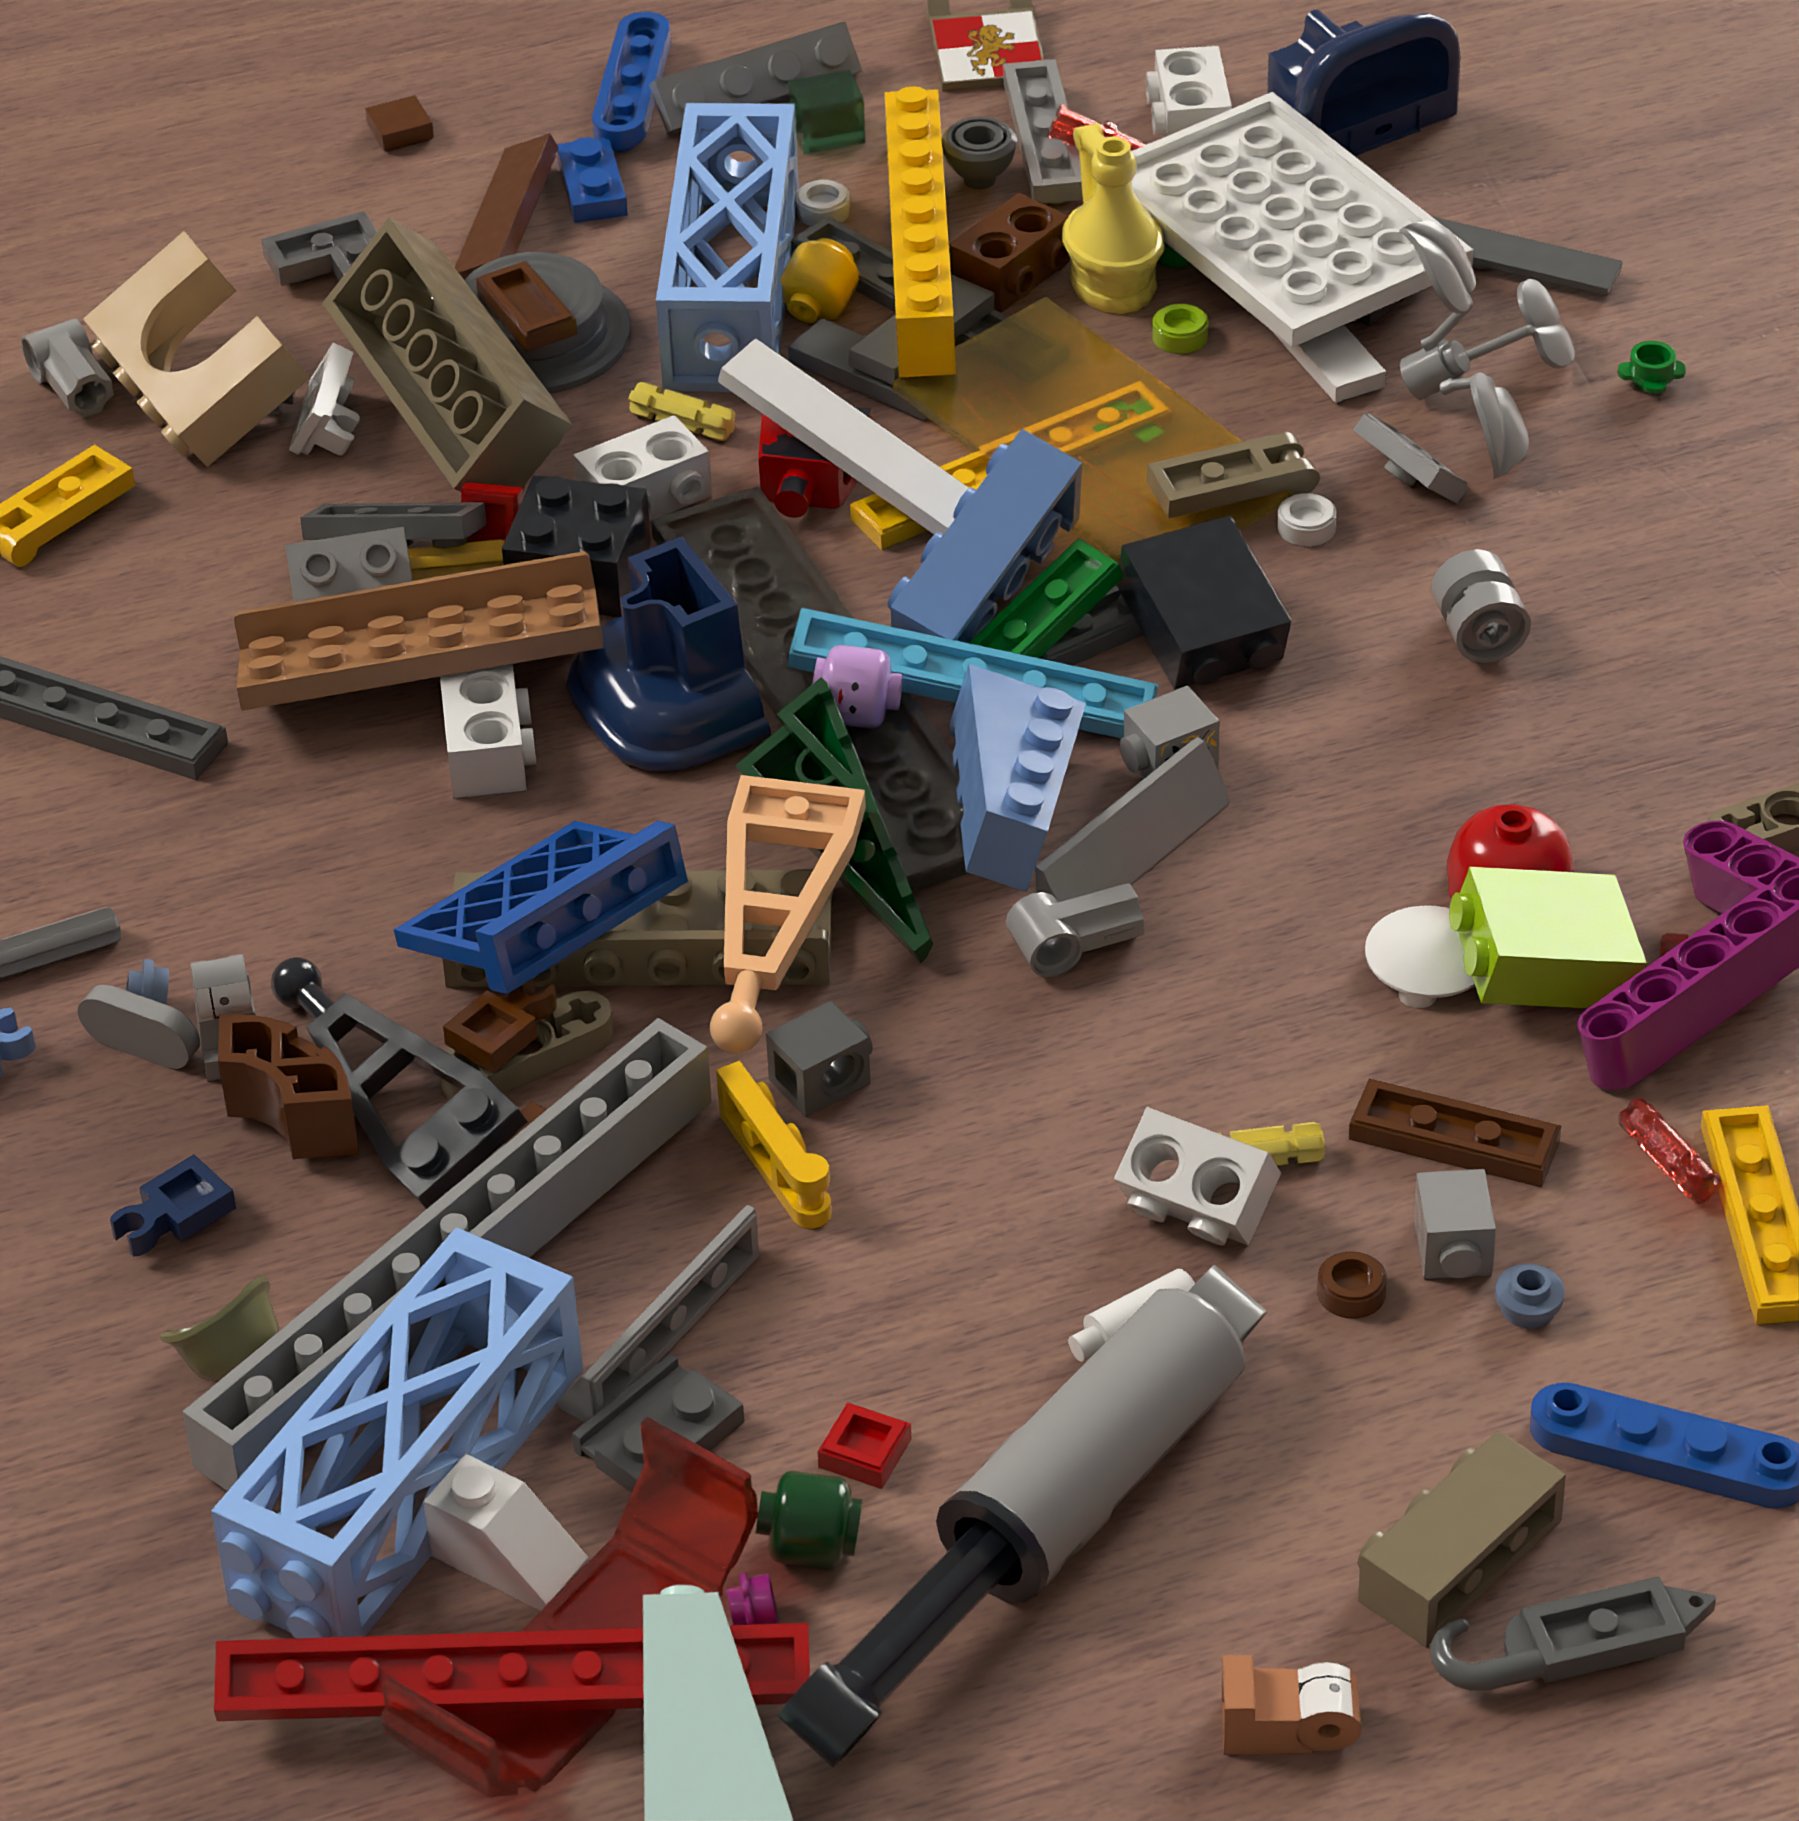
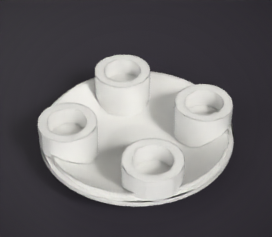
M1414 906L1395 911L1378 921L1367 936L1365 956L1370 969L1383 983L1399 991V999L1407 1006L1413 1008L1429 1007L1437 998L1453 996L1476 987L1473 977L1468 976L1465 972L1463 963L1464 949L1458 931H1453L1450 926L1449 908Z

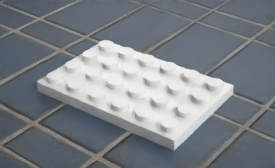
M1273 92L1131 151L1136 160V173L1131 181L1132 189L1140 204L1158 222L1164 233V241L1292 348L1432 286L1415 247L1399 230L1419 221L1440 223ZM1457 237L1472 267L1473 249Z

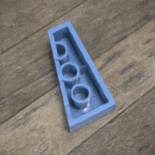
M1024 429L1019 431L1009 446L1002 443L991 456L986 468L987 476L977 490L972 487L968 488L958 501L953 514L955 520L944 534L936 532L928 541L921 555L920 561L922 565L911 579L906 576L903 577L895 586L887 605L891 609V627L969 643L994 619L997 611V604L994 601L998 597L1010 601L1020 590L1029 567L1030 559L1042 564L1054 549L1055 543L1052 540L1059 527L1069 532L1080 519L1082 462Z
M971 664L968 665L949 723L950 736L955 737L956 741L952 753L954 768L959 769L960 776L957 787L958 804H963L964 811L961 821L965 869L968 873L1027 892L1049 829L1086 703L1073 699L1062 690L1050 687L1040 688Z

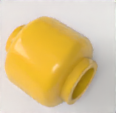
M822 238L801 243L795 249L780 278L781 285L783 286V300L787 305L788 311L798 320L807 323H813L817 319L820 320L822 318L831 321L839 317L846 308L859 282V271L854 258L844 245L831 239Z

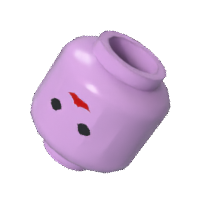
M836 645L829 651L827 658H817L813 683L821 677L828 683L845 726L874 729L879 727L884 721L887 709L899 710L903 674L891 673V659L886 651Z

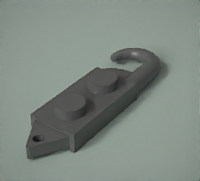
M1657 1576L1522 1608L1521 1613L1511 1618L1505 1629V1656L1477 1663L1463 1662L1457 1659L1451 1652L1452 1641L1469 1629V1622L1464 1618H1460L1446 1623L1435 1633L1430 1645L1431 1661L1441 1677L1452 1685L1469 1691H1489L1543 1678L1545 1683L1684 1650L1685 1637L1714 1612L1716 1596L1664 1586L1660 1577Z

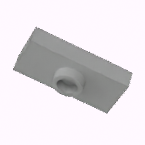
M1364 413L1354 427L1353 431L1390 458L1384 468L1406 484L1413 486L1418 480L1427 488L1458 504L1468 490L1467 482L1397 428L1370 413L1366 415Z

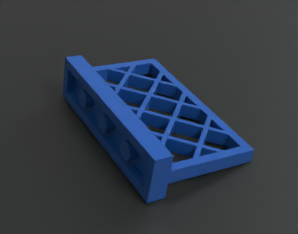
M574 821L393 929L397 946L485 969L489 989L508 994L687 883L688 878L675 824L656 821L638 833L631 834Z

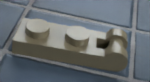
M1283 432L1147 464L1146 482L1166 516L1173 518L1287 490L1292 495L1310 493L1318 485L1320 475L1310 459L1303 458L1304 449L1293 433Z

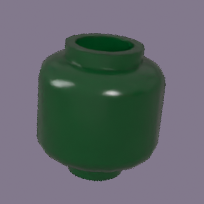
M795 1470L787 1471L780 1477L776 1493L761 1491L755 1534L769 1536L768 1551L776 1562L832 1570L841 1562L843 1554L854 1556L862 1499L852 1497L850 1485L843 1478Z

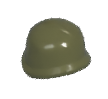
M260 1276L251 1281L229 1304L200 1324L183 1329L169 1330L160 1334L161 1341L173 1345L189 1368L199 1378L219 1382L280 1331L269 1297L270 1283L267 1277Z

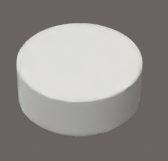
M831 180L812 181L802 186L796 193L797 217L808 226L812 227L828 216L842 223L850 215L849 191L838 182Z
M1302 493L1293 495L1285 499L1278 508V533L1285 541L1297 546L1311 547L1324 544L1336 532V508L1330 500L1317 494Z

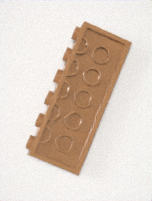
M587 552L571 553L238 611L234 615V624L240 648L237 693L241 711L604 648L599 606L590 557Z

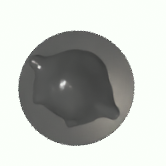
M545 252L512 254L480 266L464 280L549 394L569 390L596 379L613 367L627 349L631 329L630 318L625 305L617 295L601 285L597 275L588 266L578 260L560 254ZM527 261L576 318L578 335L526 352L477 294L476 278Z

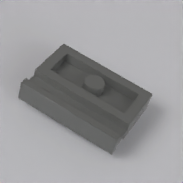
M670 1353L572 1433L574 1452L581 1457L587 1454L596 1461V1468L642 1501L648 1503L745 1422L744 1407L742 1402L694 1369L687 1372L680 1367L678 1358Z

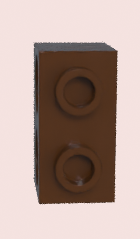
M1018 192L949 243L950 272L954 276L994 292V309L1002 313L1070 262V255L1062 242L1063 226L1069 216Z

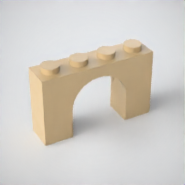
M183 231L85 316L83 320L97 336L90 343L91 347L111 369L117 364L121 365L113 372L117 379L135 398L143 392L144 395L137 401L138 405L158 427L162 426L165 422L168 423L160 432L182 457L192 450L209 467L311 377L258 316L203 362L185 370L170 372L173 357L184 338L237 291L189 235Z

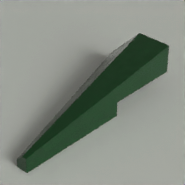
M821 677L777 713L783 726L736 764V767L741 775L865 790L866 809L854 853L839 880L921 963L928 957L933 941L828 683ZM808 848L818 859H820L824 852L823 849Z

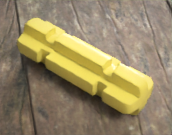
M646 382L638 383L635 389L630 392L629 410L634 415L647 419H653V416L657 415L655 419L657 422L675 415L690 432L699 434L702 429L704 430L703 435L705 437L718 441L727 440L730 434L734 432L736 426L734 422L735 412L731 408L718 404H712L711 408H708V401L669 389H665L663 394L661 393V387Z
M1316 1122L1293 1124L1292 1131L1289 1132L1284 1131L1283 1125L1229 1132L1230 1138L1269 1152L1277 1166L1288 1165V1158H1296L1297 1164L1319 1162L1324 1158V1135L1320 1124Z

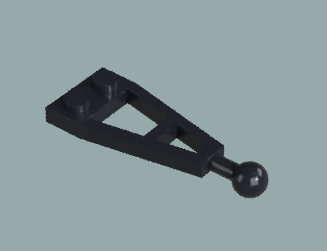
M300 957L289 958L282 961L273 971L271 977L273 995L282 1005L295 1009L304 1008L315 1019L306 1029L318 1048L321 1049L326 1045L341 1062L350 1085L353 1111L378 1156L391 1174L426 1209L468 1176L528 1122L520 1110L482 1072L346 993L335 1002L322 991L321 973L311 961ZM354 1027H357L382 1042L383 1045L354 1070L338 1041ZM414 1061L459 1088L460 1091L398 1146L371 1098Z

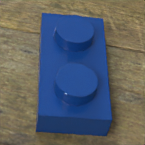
M585 137L573 142L557 144L559 147L557 162L574 223L627 216V199L610 140Z

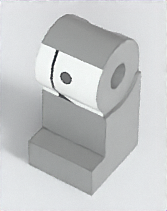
M243 954L190 963L198 1032L207 1082L221 1079L218 1064L219 1015L243 1014L256 1016L249 975L246 973Z

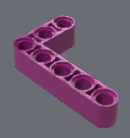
M1726 821L1704 822L1691 828L1685 834L1683 845L1695 898L1722 914L1580 1015L1577 1025L1590 1078L1596 1086L1607 1090H1619L1638 1083L1799 968V857Z

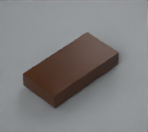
M527 261L476 278L477 294L526 352L578 335L576 318Z

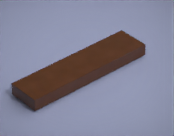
M550 133L505 148L455 265V269L464 280L480 266L492 260L516 254L559 149Z

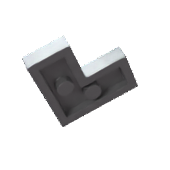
M361 211L262 238L263 256L281 286L306 282L313 277L331 272L340 281L377 233V230L366 212Z

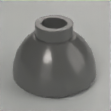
M966 118L951 125L942 135V149L947 163L959 176L964 178V183L973 189H986L993 186L996 182V177L1002 174L1012 162L1016 151V133L1010 126L994 118Z

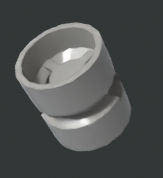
M1479 549L1464 551L1449 558L1438 568L1432 579L1431 593L1462 656L1470 661L1479 663L1500 661L1515 653L1525 643L1530 634L1531 619L1500 557L1491 551Z

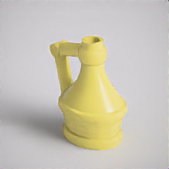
M1099 123L1076 127L1073 130L1075 145L1079 150L1083 205L1072 211L1063 226L1062 242L1072 260L1070 264V282L1077 296L1092 308L1114 314L1136 312L1148 305L1156 292L1157 273L1155 267L1164 251V233L1158 222L1140 204L1132 189L1131 181L1136 173V160L1131 152L1130 143L1121 137L1105 138Z

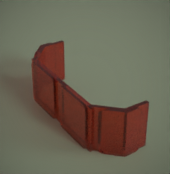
M646 1417L640 1423L644 1466L613 1537L521 1631L643 1628V1595L660 1594L663 1589L676 1585L696 1586L703 1589L705 1593L718 1592L721 1598L724 1595L723 1587L730 1570L739 1561L758 1518L757 1495L752 1488L751 1474L653 1419ZM388 1677L382 1683L385 1709L382 1711L381 1716L384 1734L489 1798L518 1795V1788L526 1787L536 1793L543 1785L548 1784L611 1719L617 1710L451 1714L391 1677Z

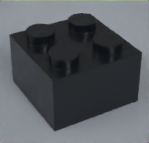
M533 475L502 547L503 565L577 552H587L591 562L599 614L621 617V598L632 592L628 557L649 550L651 545L647 489L622 486L615 483L603 484L569 480L562 477Z

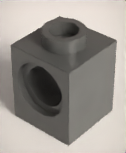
M831 1000L766 1033L769 1080L805 1117L871 1084L869 1054L873 1051V1045L870 1035L859 1020H850Z

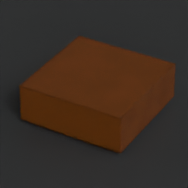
M415 95L365 108L367 124L384 151L434 138L433 123Z

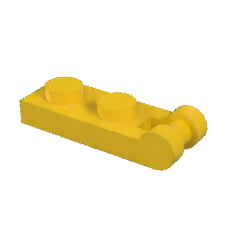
M94 444L0 503L1 556L17 567L28 565L36 556L40 546L135 487L133 468Z
M740 1060L716 1069L719 1116L792 1220L798 1226L806 1229H815L827 1224L832 1214L831 1197L826 1191L830 1183V1171L827 1160L820 1155L807 1153L803 1137L796 1125L793 1123L785 1124L777 1113L776 1104L768 1086L763 1081L756 1083Z

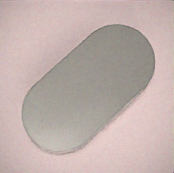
M95 986L81 1001L77 1009L79 1020L85 1030L100 1043L170 1069H178L185 1066L200 1047L198 1031L185 1014L171 1006L115 986Z

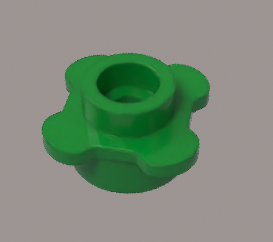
M1644 341L1635 345L1630 353V362H1623L1618 366V376L1621 379L1632 380L1638 389L1652 394L1664 392L1671 381L1681 379L1686 375V365L1681 361H1676L1675 350L1670 345L1659 341Z

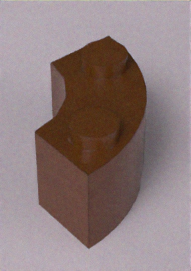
M220 1014L218 1064L227 1117L252 1118L274 1127L288 1141L292 1159L359 1155L350 1085L347 1074L335 1054L326 1045L320 1049L311 1042L299 1037L297 1027L289 1023L255 1015Z

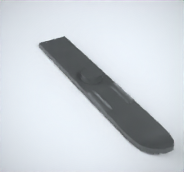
M1433 217L1473 249L1472 267L1476 269L1493 268L1608 295L1623 268V261Z

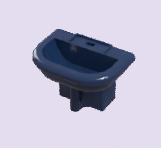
M1316 9L1306 16L1304 31L1295 43L1268 53L1267 94L1271 92L1276 94L1348 152L1357 156L1420 132L1421 128L1450 118L1458 113L1461 67L1459 37L1446 19L1430 13L1392 16L1366 26L1361 25L1358 21H1354L1339 27L1324 13Z
M682 536L628 557L632 592L621 598L622 616L601 626L604 648L578 653L570 663L566 683L575 708L606 749L625 764L646 771L678 772L707 764L771 736V728L765 718L759 692L744 664L738 604Z

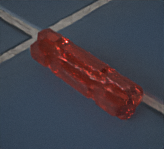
M1635 1098L1630 1101L1627 1108L1619 1113V1125L1631 1138H1635L1638 1146L1668 1178L1671 1177L1675 1181V1185L1687 1198L1692 1199L1697 1204H1703L1710 1199L1712 1194L1720 1189V1176L1701 1160V1156L1671 1124H1667L1664 1121V1117L1652 1104L1647 1103L1643 1098Z

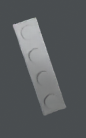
M843 21L655 79L649 86L668 135L682 130L686 103L767 104L802 93V89L807 88V91L857 76L863 70L847 25Z
M1056 60L1003 64V82L1032 199L1040 203L1063 204L1072 200H1083L1079 150L1074 142V129Z

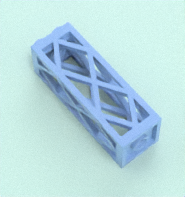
M686 103L656 296L663 391L669 389L677 392H731L718 382L721 368L755 338L780 355L786 306L783 300V286L781 285L780 278L792 256L791 239L794 238L797 215L795 196L799 190L795 104ZM735 151H744L751 154L755 159L748 162H739L731 158L729 154ZM703 205L712 206L704 214H702ZM760 206H768L767 214ZM731 223L753 249L731 268H728L708 245V242ZM759 274L758 287L746 288L745 285ZM694 281L698 287H692V282ZM711 333H718L729 338L731 343L726 346L716 347L706 343L703 337Z
M456 1227L211 1510L228 1604L232 1605L244 1617L255 1621L261 1619L290 1632L295 1638L366 1636L431 1557L424 1502L415 1517L416 1492L430 1486L424 1498L425 1500L465 1454L502 1470L583 1371L573 1277ZM445 1277L446 1286L434 1290ZM431 1317L408 1365L410 1325ZM466 1345L480 1350L455 1360ZM390 1361L389 1386L375 1393ZM520 1367L527 1370L528 1373L516 1397L517 1368ZM353 1385L344 1406L329 1412ZM455 1393L420 1435L422 1406ZM499 1394L498 1429L479 1437ZM371 1421L368 1424V1426L363 1430V1432L357 1437V1439L351 1444V1441L359 1425ZM455 1433L448 1450L437 1454ZM327 1439L301 1494L304 1450L306 1447ZM384 1444L383 1472L347 1487ZM283 1487L281 1512H272L271 1510ZM353 1515L334 1539L318 1533V1529ZM397 1515L395 1554L374 1562ZM368 1594L358 1606L357 1599Z

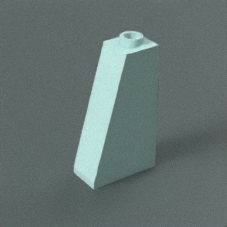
M676 1585L663 1589L660 1594L643 1595L644 1821H793L718 1592L705 1593L703 1589L696 1586Z

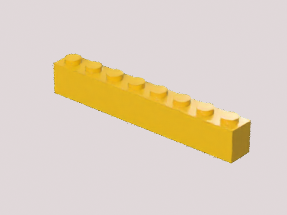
M911 86L896 92H885L899 377L956 375L938 89L925 90L921 87Z

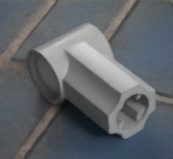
M76 318L22 336L21 345L24 358L33 378L38 384L48 381L68 410L77 411L84 418L103 411L106 402L114 396L112 382L94 358L87 334Z
M1130 883L1058 902L1054 896L1048 893H1032L1016 902L1006 918L1007 929L1031 970L1036 975L1046 978L1055 977L1070 970L1079 961L1082 952L1144 935V918L1140 910L1138 896Z

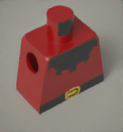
M855 407L872 419V409ZM762 414L758 450L760 496L765 501L774 502L776 509L782 515L790 518L802 517L808 511L809 506L829 509L841 507L858 480Z

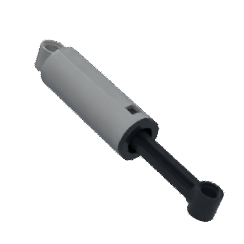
M1213 1265L1188 1292L1179 1288L1157 1290L1025 1425L1014 1431L984 1461L982 1467L939 1507L936 1524L940 1540L947 1552L838 1664L832 1665L828 1661L822 1664L789 1699L777 1717L832 1768L835 1767L880 1718L883 1713L879 1709L880 1705L987 1594L1007 1602L1026 1603L1036 1597L1061 1571L1062 1565L1073 1554L1080 1551L1107 1523L1112 1511L1211 1409L1242 1374L1246 1367L1242 1342L1259 1324L1267 1311L1216 1265Z

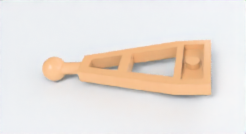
M745 775L740 776L727 820L724 976L725 984L734 985L730 1002L720 1006L713 1014L710 1022L711 1037L714 1043L723 1051L732 1054L744 1053L751 1050L760 1040L762 1020L755 1010L760 990H777L852 857L866 809L865 790ZM747 840L824 850L799 897L746 890ZM745 922L781 927L765 957L744 954Z

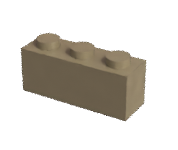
M1497 1430L1477 1449L1469 1448L1464 1451L1454 1463L1450 1474L1431 1491L1424 1489L1419 1492L1410 1502L1405 1515L1386 1532L1378 1531L1367 1540L1357 1560V1565L1360 1568L1358 1601L1427 1647L1440 1628L1446 1623L1456 1620L1562 1521L1566 1474Z

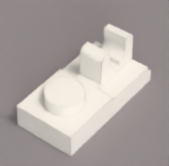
M334 342L332 343L309 381L289 447L290 451L298 455L300 452L308 455L314 444L337 455L342 456L345 454L354 439V435L351 433L360 419L356 412L343 406L354 383V378L347 375L354 352Z

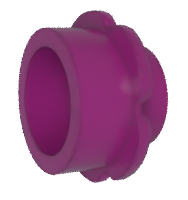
M747 1572L740 1574V1587L727 1589L733 1625L779 1624L769 1573L748 1577Z

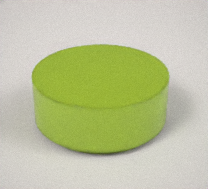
M1168 305L1156 312L1153 317V341L1157 347L1166 352L1175 354L1195 352L1205 346L1208 341V316L1204 311L1193 305Z

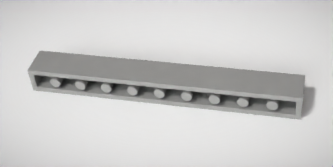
M659 1018L652 1022L183 1410L182 1414L192 1467L229 1491L456 1227L530 1258L712 1103L708 1047ZM445 1277L434 1290L446 1286ZM431 1317L410 1325L408 1360L413 1357ZM390 1361L379 1385L389 1377ZM353 1385L329 1412L344 1406Z

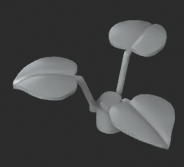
M1431 221L1411 223L1401 228L1399 232L1415 247L1437 295L1448 310L1453 313L1432 335L1421 340L1423 349L1402 358L1400 371L1403 381L1410 393L1419 400L1439 391L1446 395L1455 390L1471 388L1473 401L1483 428L1492 462L1493 478L1501 477L1526 456L1529 448L1528 433L1518 407L1506 389L1502 387L1496 388L1493 379L1481 372L1472 375L1470 378H1463L1464 373L1470 370L1469 361L1533 335L1542 360L1552 368L1559 369L1572 363L1575 355L1573 342L1564 325L1560 324L1558 309L1549 292L1535 279L1523 281L1517 288L1518 304L1528 325L1467 351L1456 340L1451 342L1442 340L1473 308V300L1469 292L1473 291L1476 287L1474 272L1463 246L1449 229Z

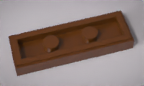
M1370 1078L1349 1123V1140L1469 1170L1485 1169V1174L1541 1188L1561 1137V1125Z

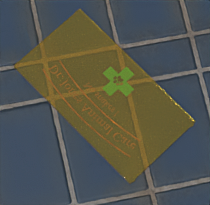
M1047 297L956 346V375L901 377L893 381L892 391L973 453L977 451L982 454L983 460L986 463L989 462L995 450L1002 443L1009 446L1021 429L1082 462L1080 519L1072 528L1117 563H1119L1121 548L1124 544L1231 515L1240 531L1277 509L1285 499L1293 496L1287 490L1168 518L1146 482L1147 464L1243 441Z

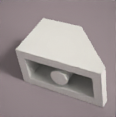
M465 1454L423 1501L432 1557L546 1614L552 1611L589 1567L588 1556L525 1482L468 1454Z

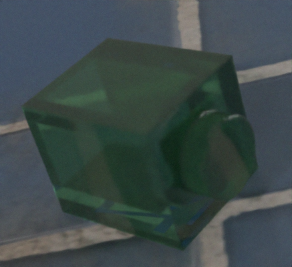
M850 69L788 80L789 102L783 104H795L796 138L804 154L866 143L864 98Z

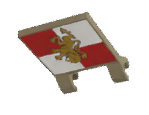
M927 0L926 17L931 29L942 91L1004 86L1003 64L1044 60L1032 8V0H1008V10L950 15L948 0Z

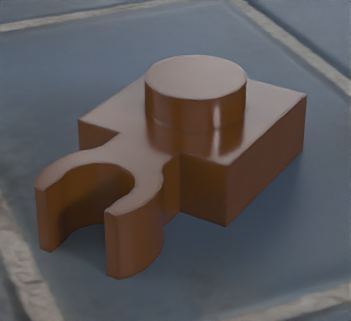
M532 978L503 998L489 990L485 991L443 1025L445 1045L494 1073L538 1037L536 1020H541L551 1015L557 1007L555 986L551 984L540 994L533 995L535 993L534 978Z

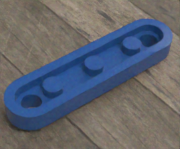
M637 12L624 17L618 24L592 114L594 138L610 140L612 150L615 152L628 151L641 143L646 137L655 105L649 84L663 76L671 46L670 23L665 16L655 12Z
M1573 1383L1548 1385L1541 1389L1532 1400L1530 1414L1531 1435L1541 1447L1550 1452L1767 1508H1785L1799 1502V1443L1787 1437Z

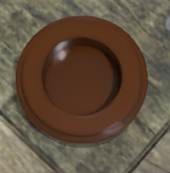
M1348 1251L1332 1255L1322 1263L1318 1271V1299L1322 1306L1334 1315L1344 1318L1369 1316L1380 1309L1385 1301L1386 1271L1377 1259L1365 1253Z

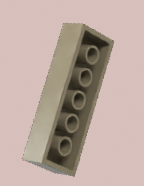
M390 217L387 218L322 303L451 486L461 492V488L466 482L522 487L524 489L529 479L552 450L559 445L563 436L573 425L437 243Z

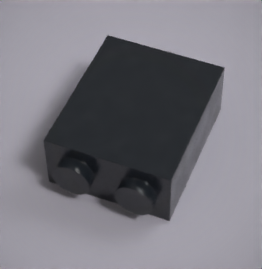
M1231 515L1122 545L1119 565L1124 578L1116 586L1174 690L1194 684H1209L1222 676L1250 668L1262 669L1273 664L1275 661L1283 659L1292 621Z

